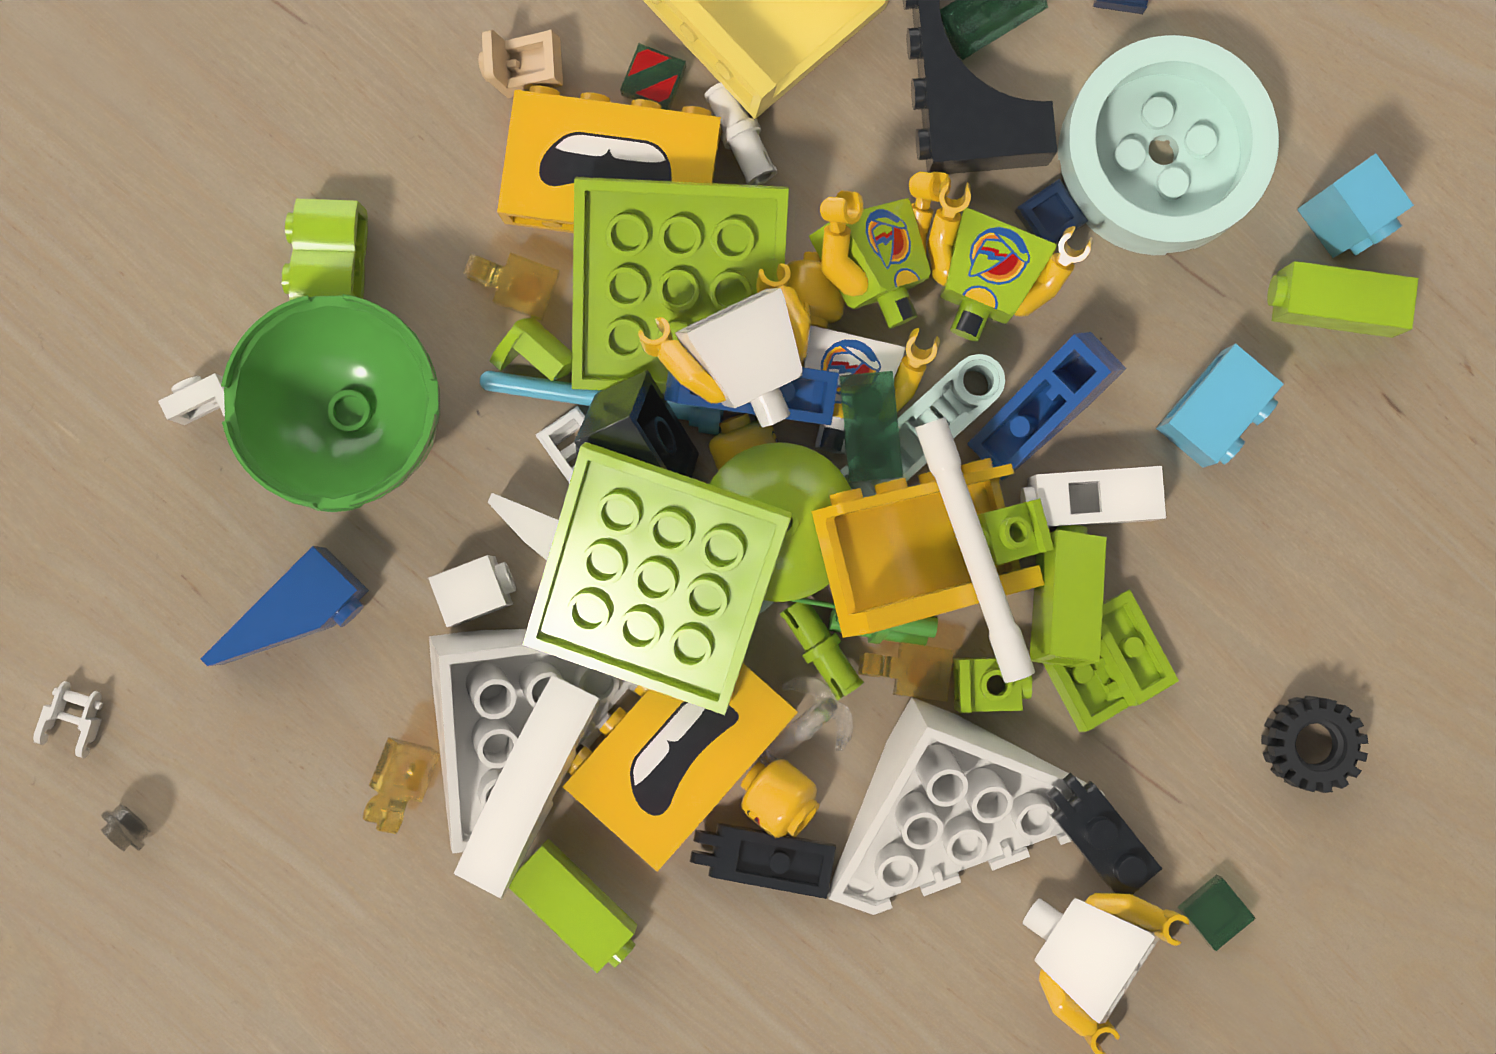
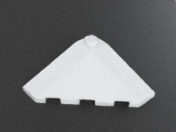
M527 629L477 630L429 636L432 686L452 853L464 852L492 789L552 675L600 699L601 703L577 747L581 743L589 748L602 733L599 729L611 717L608 711L628 688L636 694L634 690L638 685L523 645Z
M911 697L886 742L829 886L828 899L875 915L893 908L889 899L892 896L919 886L923 896L961 883L959 871L988 861L992 871L1030 857L1026 846L1056 836L1060 845L1071 842L1050 814L1057 809V806L1046 794L1055 786L1067 800L1074 794L1062 780L1069 773L954 713ZM1077 778V780H1078L1083 786H1084L1085 784H1087L1086 782H1084V781H1082V780H1080V779Z

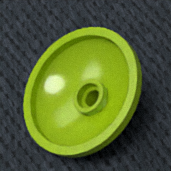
M767 443L754 446L726 462L712 478L710 485L793 513L791 527L786 533L764 600L772 602L794 601L815 594L829 584L811 511L831 506L829 495L852 490L840 470L818 452L791 443Z

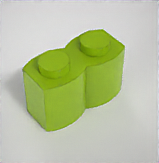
M296 198L293 213L289 212L285 220L286 239L289 244L293 245L290 263H285L282 269V288L284 293L289 294V300L307 295L313 297L341 296L343 294L363 299L365 284L364 259L368 236L367 210L359 201Z

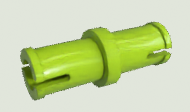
M796 602L779 613L806 651L802 654L807 664L810 662L814 663L833 692L836 701L850 694L864 683L840 649L838 644L841 642V639L836 632L833 634L829 632L812 605Z

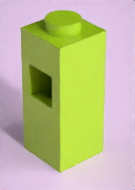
M1293 261L1279 270L1277 275H1274L1270 281L1267 302L1269 306H1273L1271 321L1393 338L1413 329L1419 278Z
M1081 525L1057 526L1056 530L1050 533L1054 550L1036 554V565H1040L1044 585L1034 588L1030 658L1032 662L1080 668L1100 662L1107 537L1088 534V528Z
M549 838L518 869L508 887L596 973L608 962L614 968L617 967L636 946L630 938L634 935L637 924Z

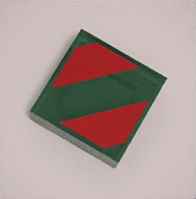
M638 43L620 88L621 95L632 100L644 99L654 101L662 106L661 109L670 110L687 67L686 61Z

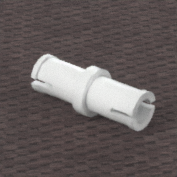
M721 82L712 86L706 91L704 97L709 102L714 115L721 117V129L723 131L720 136L725 148L732 150L746 178L747 185H761L772 179L777 174V169L772 164L759 137L761 127L757 119L749 117L746 109L730 94Z

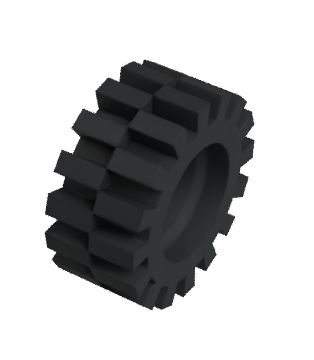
M1305 696V698L1294 697L1288 700L1289 704L1287 706H1277L1273 710L1277 714L1275 719L1267 718L1264 724L1265 727L1270 728L1268 736L1261 735V744L1268 746V752L1263 753L1266 762L1273 764L1274 767L1270 770L1277 777L1283 778L1284 782L1291 786L1314 793L1315 791L1321 793L1333 792L1332 787L1343 789L1349 785L1346 780L1348 776L1358 777L1362 770L1355 766L1358 760L1366 762L1368 753L1360 751L1361 744L1369 743L1368 736L1359 733L1358 728L1364 726L1360 718L1350 715L1353 710L1346 705L1337 704L1335 700L1315 696ZM1310 724L1322 725L1328 730L1332 738L1330 754L1325 760L1316 764L1306 763L1299 756L1296 749L1298 734L1304 727Z

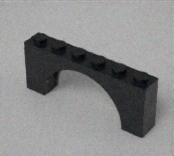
M903 0L904 10L912 9L914 28H907L908 59H917L918 78H912L911 80L913 110H921L923 123L922 129H916V154L918 160H926L927 172L954 174L1048 166L1057 153L1053 101H1035L1013 97L984 83L963 64L952 48L942 23L940 0Z

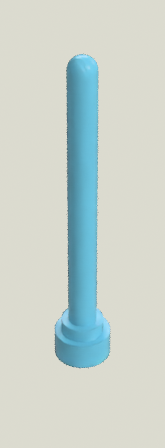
M496 371L484 372L479 380L481 387L486 391L590 406L595 394L603 391L572 389L571 382L551 381L550 379ZM667 401L677 418L689 421V426L698 427L699 433L718 435L721 432L719 423L723 421L724 410Z

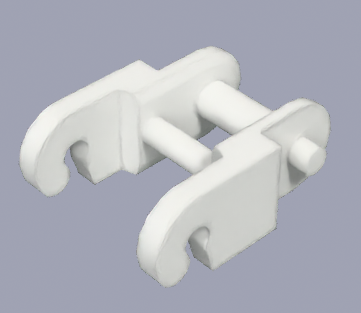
M63 681L52 692V695H55L52 704L43 706L33 740L34 743L45 744L49 737L45 732L47 729L49 730L54 727L56 719L77 724L81 734L76 745L75 755L86 758L90 752L87 744L95 740L102 720L95 717L97 710H100L103 706V703L100 702L101 693L94 691L90 696L70 691L71 684ZM67 701L85 707L81 718L63 712Z

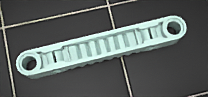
M983 354L970 355L960 361L840 470L851 489L861 488L864 498L876 495L874 487L876 484L900 478H906V481H908L927 463L915 427L946 417L954 439L996 401L1003 392L1005 375L999 362L991 356ZM976 371L985 376L988 382V390L985 395H972L966 390L963 384V377L966 372ZM764 600L760 613L765 611L773 602Z

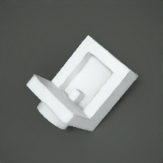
M216 373L204 379H201L200 376H195L175 384L171 388L173 394L158 401L166 419L186 425L219 408L225 417L224 388L221 387L223 376Z

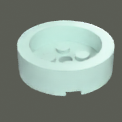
M1180 35L1151 37L1132 43L1115 52L1091 74L1071 104L1063 121L1059 135L1058 160H1060L1067 191L1087 218L1088 222L1086 224L1095 233L1108 242L1128 251L1147 255H1166L1167 253L1196 249L1206 245L1237 223L1256 205L1270 183L1277 161L1279 148L1277 118L1273 104L1261 81L1242 60L1228 50L1209 41ZM1157 140H1168L1174 153L1173 162L1167 165L1155 163L1149 155L1150 143Z

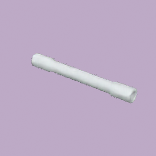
M943 417L915 427L929 470L937 481L989 629V640L1005 683L1031 676L1035 673V669L1022 632L1014 621L961 470V459L947 419Z

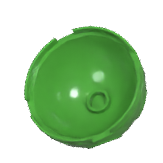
M346 294L341 296L309 297L307 295L275 307L260 317L245 332L235 346L227 362L221 387L224 388L225 421H222L224 432L235 457L255 481L273 494L293 504L306 506L317 511L341 512L360 508L364 504L378 500L403 485L427 459L435 440L441 415L440 387L429 354L416 333L399 317L371 301Z

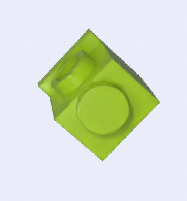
M1041 498L977 515L995 566L1054 550Z
M996 657L953 658L954 710L960 713L1023 711L1022 699H1031L1032 675L1014 682H1004L1003 691L997 695H992L987 690L988 679L993 675L1002 677Z

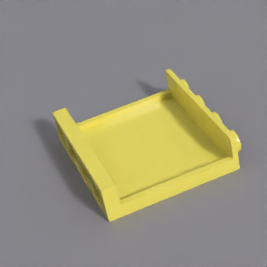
M643 0L754 119L760 116L880 14L889 2V0Z

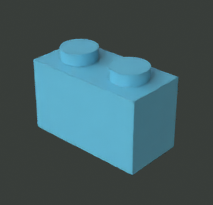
M1375 153L1297 210L1331 257L1334 258L1348 249L1356 256L1371 245H1375L1403 226L1397 217L1414 206V204Z
M1235 343L1222 350L1156 429L1202 468L1217 464L1219 461L1225 465L1245 444V441L1240 436L1252 422L1255 425H1259L1276 408L1278 401L1273 397L1284 383Z

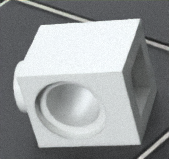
M486 555L428 578L446 627H455L513 605L509 593L516 591L514 579L506 562L498 564L495 556Z

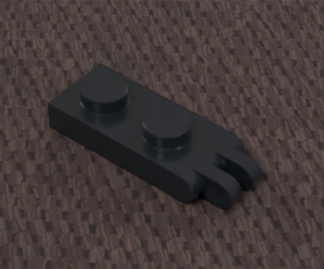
M1069 773L1062 780L1074 794L1067 800L1055 786L1046 793L1057 806V809L1050 814L1051 817L1113 893L1133 895L1160 872L1162 867L1092 781L1083 786L1072 773Z
M724 823L717 824L716 832L695 830L693 841L712 845L713 851L709 853L692 850L690 862L709 866L708 876L827 899L836 850L835 844L789 835L775 838L766 831Z

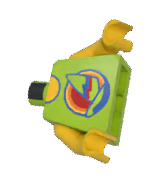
M922 171L914 174L909 181L910 193L916 198L915 203L912 204L909 198L863 209V199L858 192L843 190L838 192L836 197H828L821 203V216L829 223L810 234L809 238L822 260L821 271L823 275L838 288L847 306L856 309L878 302L889 328L904 324L918 316L907 290L927 280L930 276L931 270L926 256L927 235L934 214L930 204L931 201L940 202V184L946 178H949L948 189L945 193L948 196L951 188V179L948 174Z
M946 178L941 182L939 189V201L942 208L936 211L927 242L932 275L936 282L942 285L940 297L959 305L950 331L962 338L979 341L988 318L1007 324L1014 315L1018 317L1028 316L1053 299L1074 270L1075 265L1073 262H1080L1089 255L1093 245V238L1091 237L1088 240L1087 245L1083 249H1071L1067 239L1074 232L1075 226L1069 227L1064 231L1059 242L1060 253H1054L1057 244L968 208L971 201V187L968 182L965 186V193L961 198L957 200L948 198L945 193L948 189L949 178Z

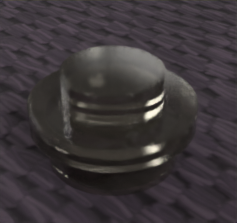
M120 803L113 811L106 809L101 814L102 818L107 822L101 829L102 833L120 850L125 851L131 845L140 851L146 845L143 840L152 832L151 829L123 803Z

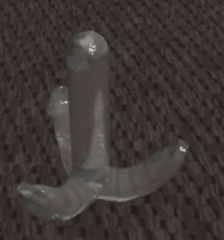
M795 677L788 682L782 683V690H795L810 694L815 697L817 703L772 741L759 757L762 763L767 766L775 760L783 759L800 743L811 739L814 733L831 718L836 721L837 726L836 751H844L852 737L853 716L848 706L835 699L830 686L820 679L813 677Z

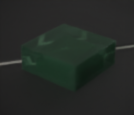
M1217 874L1178 906V909L1189 919L1191 925L1214 951L1219 950L1256 919L1223 877Z

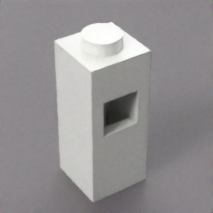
M1162 466L1036 474L1027 478L1028 487L1021 488V503L1041 498L1048 528L1066 525L1086 526L1144 522L1166 518Z

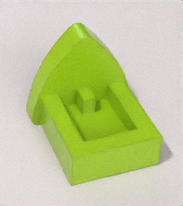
M523 318L516 321L496 347L489 360L497 369L502 371L521 354L551 381L566 376L572 371V351L545 329L535 318Z

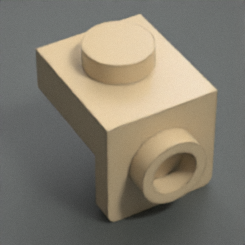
M493 29L482 32L483 51L479 53L478 57L481 74L487 82L504 96L512 98L514 97V90L529 91L531 86H546L550 88L563 86L561 41L555 32L548 30L506 41Z

